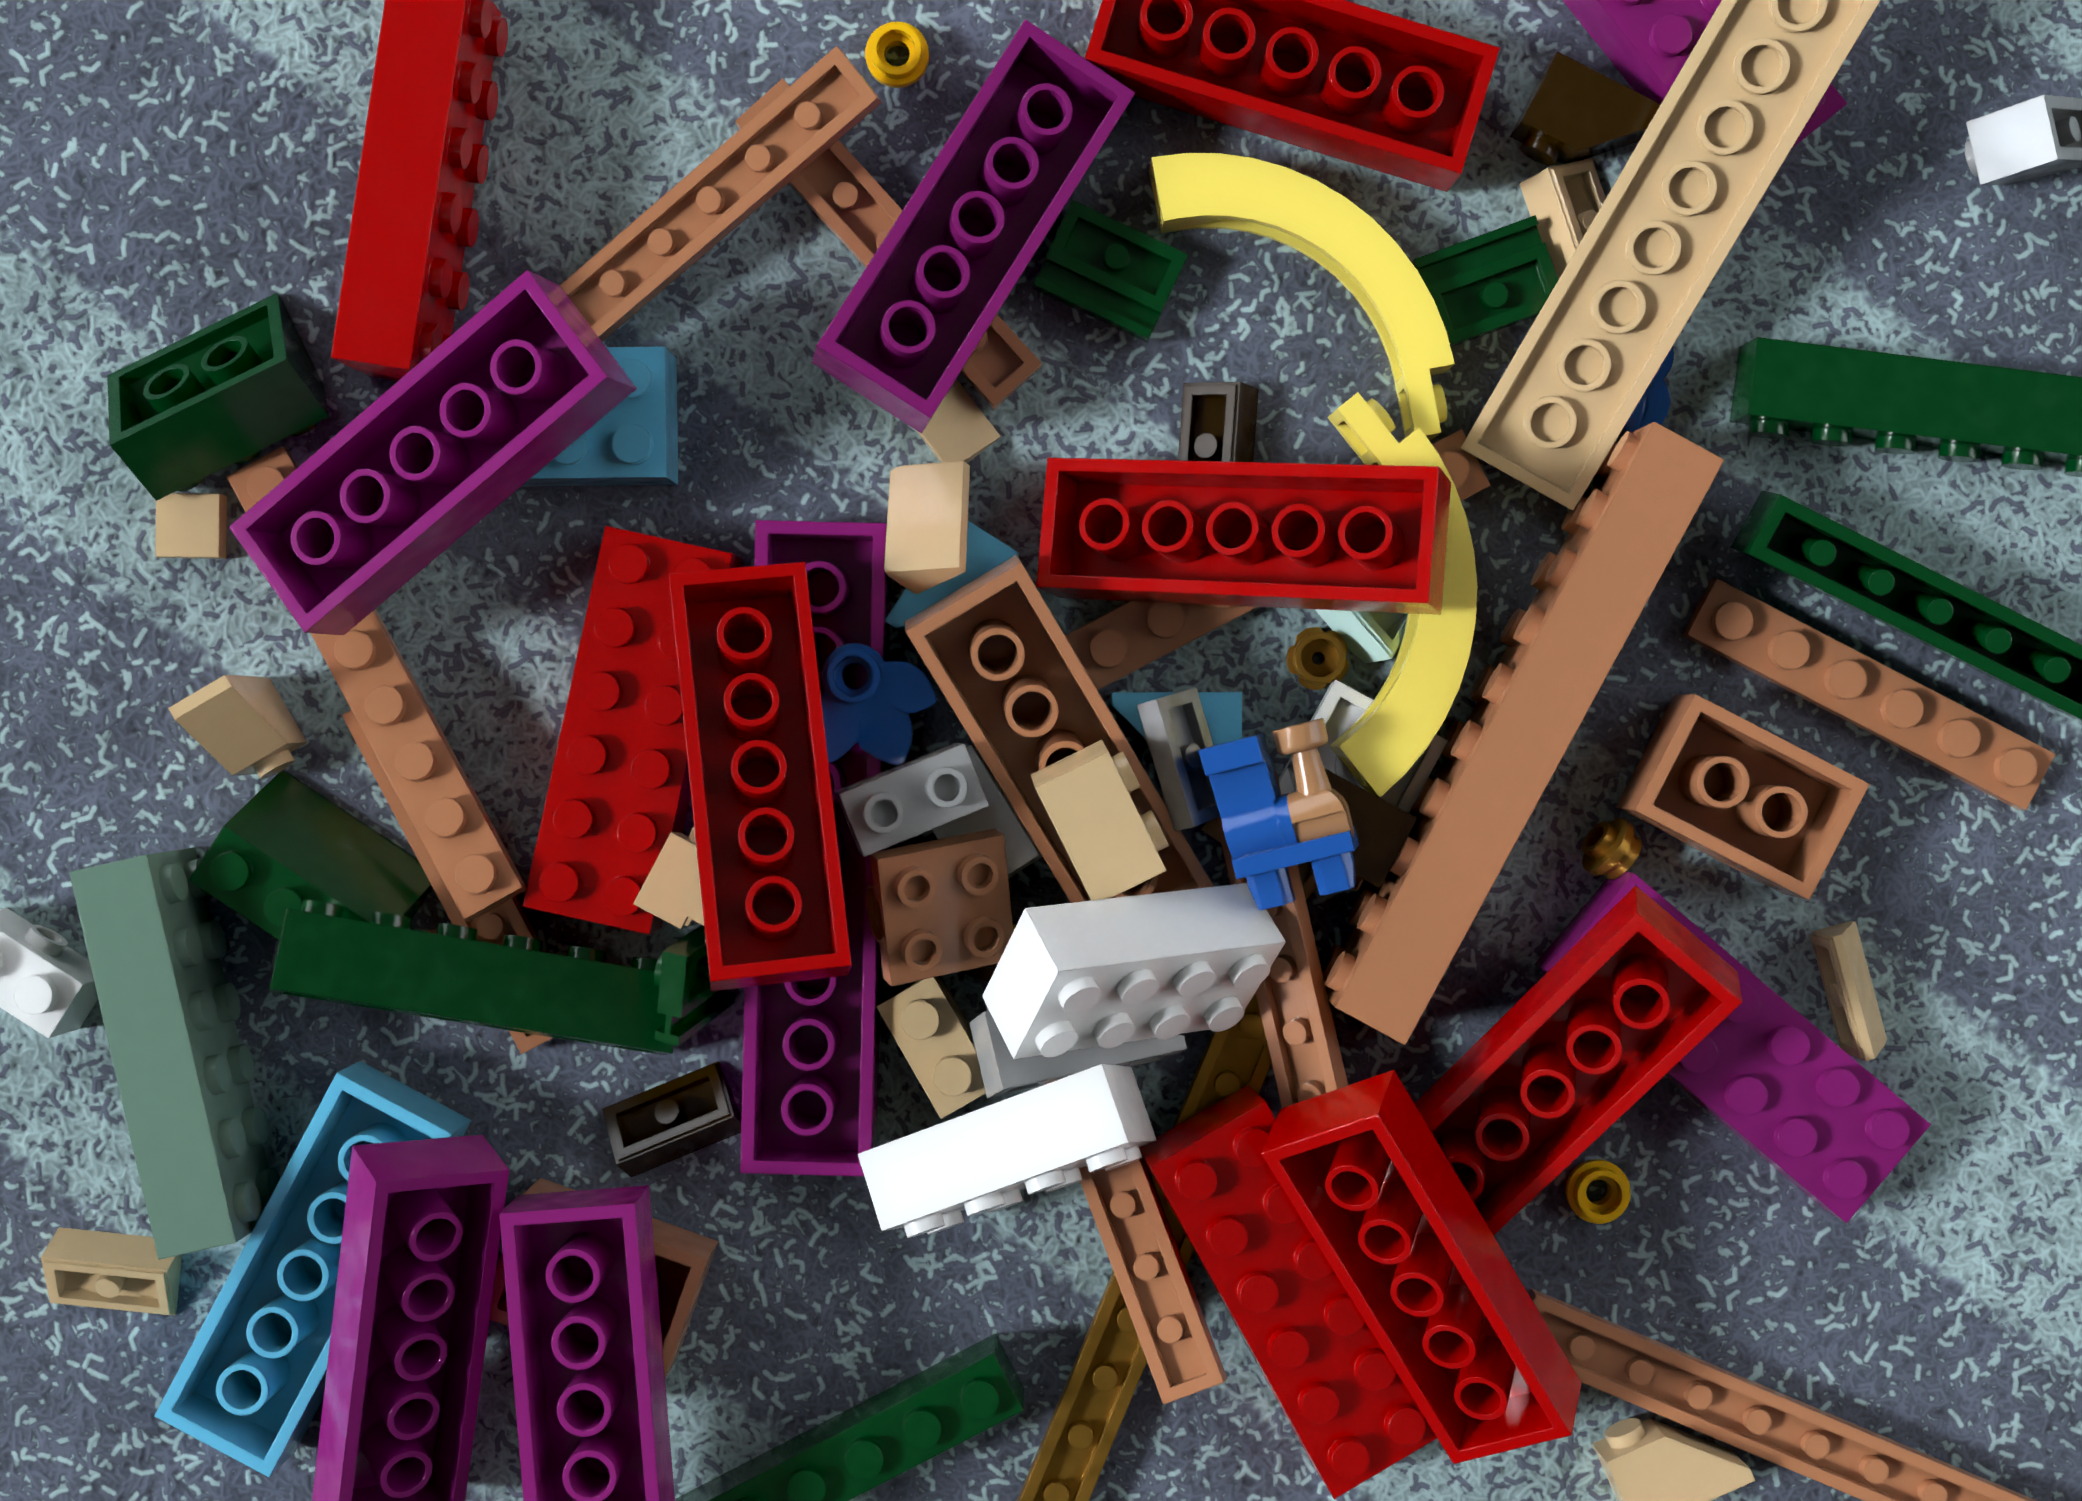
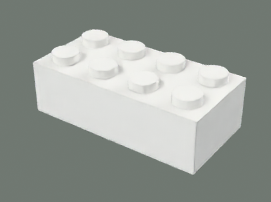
M1248 883L1029 907L1024 909L982 997L1013 1059L1039 1055L1056 1057L1072 1050L1098 1046L1108 1049L1117 1047L1125 1042L1150 1038L1167 1040L1179 1034L1203 1030L1220 1032L1235 1026L1243 1018L1244 1010L1261 982L1269 975L1270 967L1286 941L1267 910L1258 909L1249 890Z
M1100 1064L859 1153L858 1157L881 1230L904 1228L907 1238H911L924 1233L930 1235L964 1223L961 1213L963 1210H966L967 1216H973L985 1211L986 1214L1021 1203L1023 1199L1020 1190L1024 1188L1027 1189L1028 1195L1044 1190L1045 1192L1054 1191L1083 1180L1079 1168L1088 1166L1091 1173L1102 1169L1108 1171L1142 1159L1140 1146L1157 1140L1132 1067Z

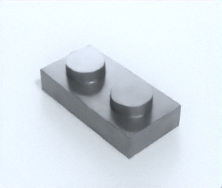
M1194 687L1138 704L1137 708L1143 725L1144 737L1151 751L1162 788L1163 800L1168 809L1174 832L1192 828L1219 818L1220 813L1209 776L1205 775L1198 750L1214 745L1197 688Z

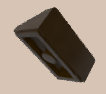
M1242 382L1183 383L1178 461L1253 462L1259 389Z
M719 1061L602 1109L616 1165L630 1177L637 1176L741 1133L742 1116Z

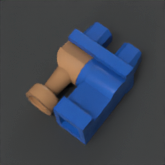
M1323 718L1271 731L1277 753L1282 756L1291 754L1297 787L1295 792L1280 795L1264 733L1198 750L1205 775L1209 776L1225 839L1233 858L1232 864L1236 879L1246 877L1249 890L1259 910L1282 906L1296 900L1288 871L1290 866L1311 861L1320 896L1349 890L1356 885L1355 861L1352 851L1356 850L1359 842L1355 826H1353L1349 806L1344 796L1331 788L1317 747L1328 743V734Z

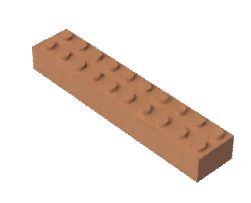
M1652 422L1633 432L1627 431L1619 442H1614L1595 474L1599 479L1588 499L1582 496L1574 511L1569 509L1563 520L1561 529L1569 534L1559 553L1555 555L1552 552H1548L1536 569L1530 585L1537 588L1538 591L1528 610L1524 611L1518 608L1505 626L1500 642L1508 646L1497 667L1495 668L1490 664L1486 665L1474 683L1469 697L1477 701L1466 724L1457 720L1445 737L1448 742L1441 755L1446 757V760L1435 780L1430 777L1427 778L1410 811L1416 813L1415 817L1417 820L1381 887H1376L1374 892L1367 888L1362 891L1348 917V922L1355 925L1344 948L1335 944L1321 965L1328 1001L1335 1008L1406 1045L1724 459L1656 422Z

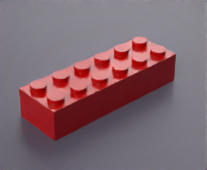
M385 0L331 352V358L369 377L399 381L452 335L456 310L463 311L468 301L469 276L467 272H462L465 247L472 248L477 240L479 215L477 209L471 208L475 183H484L489 162L487 146L481 145L484 122L485 120L492 121L494 119L498 106V87L496 82L491 81L494 57H503L508 39L507 21L501 17L500 10L492 0Z
M1102 0L1084 59L1134 91L1135 97L1448 192L1462 174L1500 47L1346 0Z
M1047 458L1036 587L1059 598L1441 615L1451 481L1439 466Z
M605 526L523 907L649 935L662 928L663 920L639 908L633 903L670 833H683L691 796L669 574L741 567L742 558L733 553Z
M806 562L669 574L711 991L846 976L849 974L852 963Z
M1635 885L1414 1103L1493 1236L1743 1002L1738 971Z
M1395 1070L1281 1108L1261 1155L1452 1463L1456 1464L1571 1436L1581 1381Z
M1247 1085L1156 1137L1157 1141L1143 1145L1139 1149L1311 1463L1332 1497L1336 1499L1434 1441L1437 1437L1261 1155L1275 1117L1266 1101L1250 1085Z

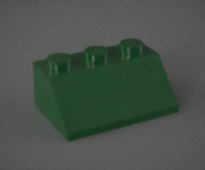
M278 293L107 375L110 446L156 501L176 491H188L199 485L206 476L233 463L241 464L255 458L262 449L288 436L303 435L316 427L321 420L329 417L324 385Z
M285 770L280 771L223 826L188 879L278 940L281 937L286 909L301 910L303 900L321 901L343 906L342 918L369 922L371 912H384L413 919L433 888L415 856Z

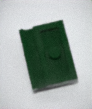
M1072 200L1046 254L1038 276H1036L1033 282V289L1148 343L1184 267L1188 254Z
M1536 215L1413 260L1412 264L1418 270L1435 301L1447 331L1450 347L1538 316L1559 279L1546 243H1542L1537 229L1539 223Z
M700 925L663 950L656 963L654 983L659 988L657 1013L666 1015L665 1024L655 1031V1040L680 1046L735 1003L736 994L727 992V989L711 991L705 927L703 925Z

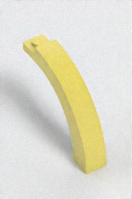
M1181 153L1151 157L1149 175L1161 234L1197 228L1249 232L1292 247L1316 261L1333 274L1353 294L1378 332L1389 358L1405 437L1419 427L1428 440H1432L1441 433L1440 423L1447 421L1446 398L1441 384L1432 385L1431 376L1445 373L1455 364L1447 331L1435 301L1418 270L1397 242L1371 216L1348 198L1323 183L1287 167L1259 159L1222 153Z
M1357 392L1327 418L1365 465L1439 466L1451 481L1441 615L1408 613L1401 646L1386 682L1361 717L1337 740L1329 745L1330 749L1364 790L1380 798L1408 772L1423 754L1448 715L1460 689L1471 653L1476 624L1478 586L1475 552L1468 520L1455 484L1440 455L1420 427L1398 442L1391 434L1396 427L1387 411L1372 398L1366 402Z

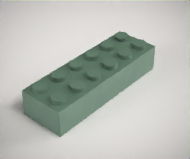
M195 847L146 854L69 872L158 1260L236 1243L252 1233L280 1180L276 1169L268 1168L263 1144L267 1143L269 1137L268 1121L263 1109L260 1106L254 1107L249 1082L254 1079L255 1075L253 1056L245 1044L240 1045L235 1020L240 1017L241 1012L239 995L232 983H226L220 958L225 956L227 949L225 934L219 922L211 920L206 898L210 894L188 880L202 860L201 858L197 859Z

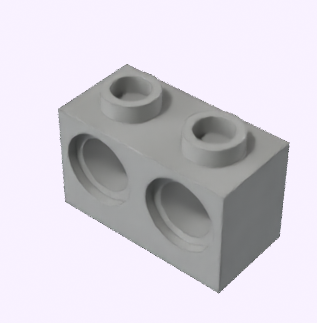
M953 743L835 791L858 851L864 857L989 806L964 743Z

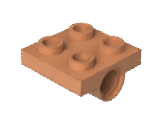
M994 828L870 854L873 884L868 885L866 888V910L872 933L880 944L883 978L890 986L979 968L999 962L1013 934L1004 834Z

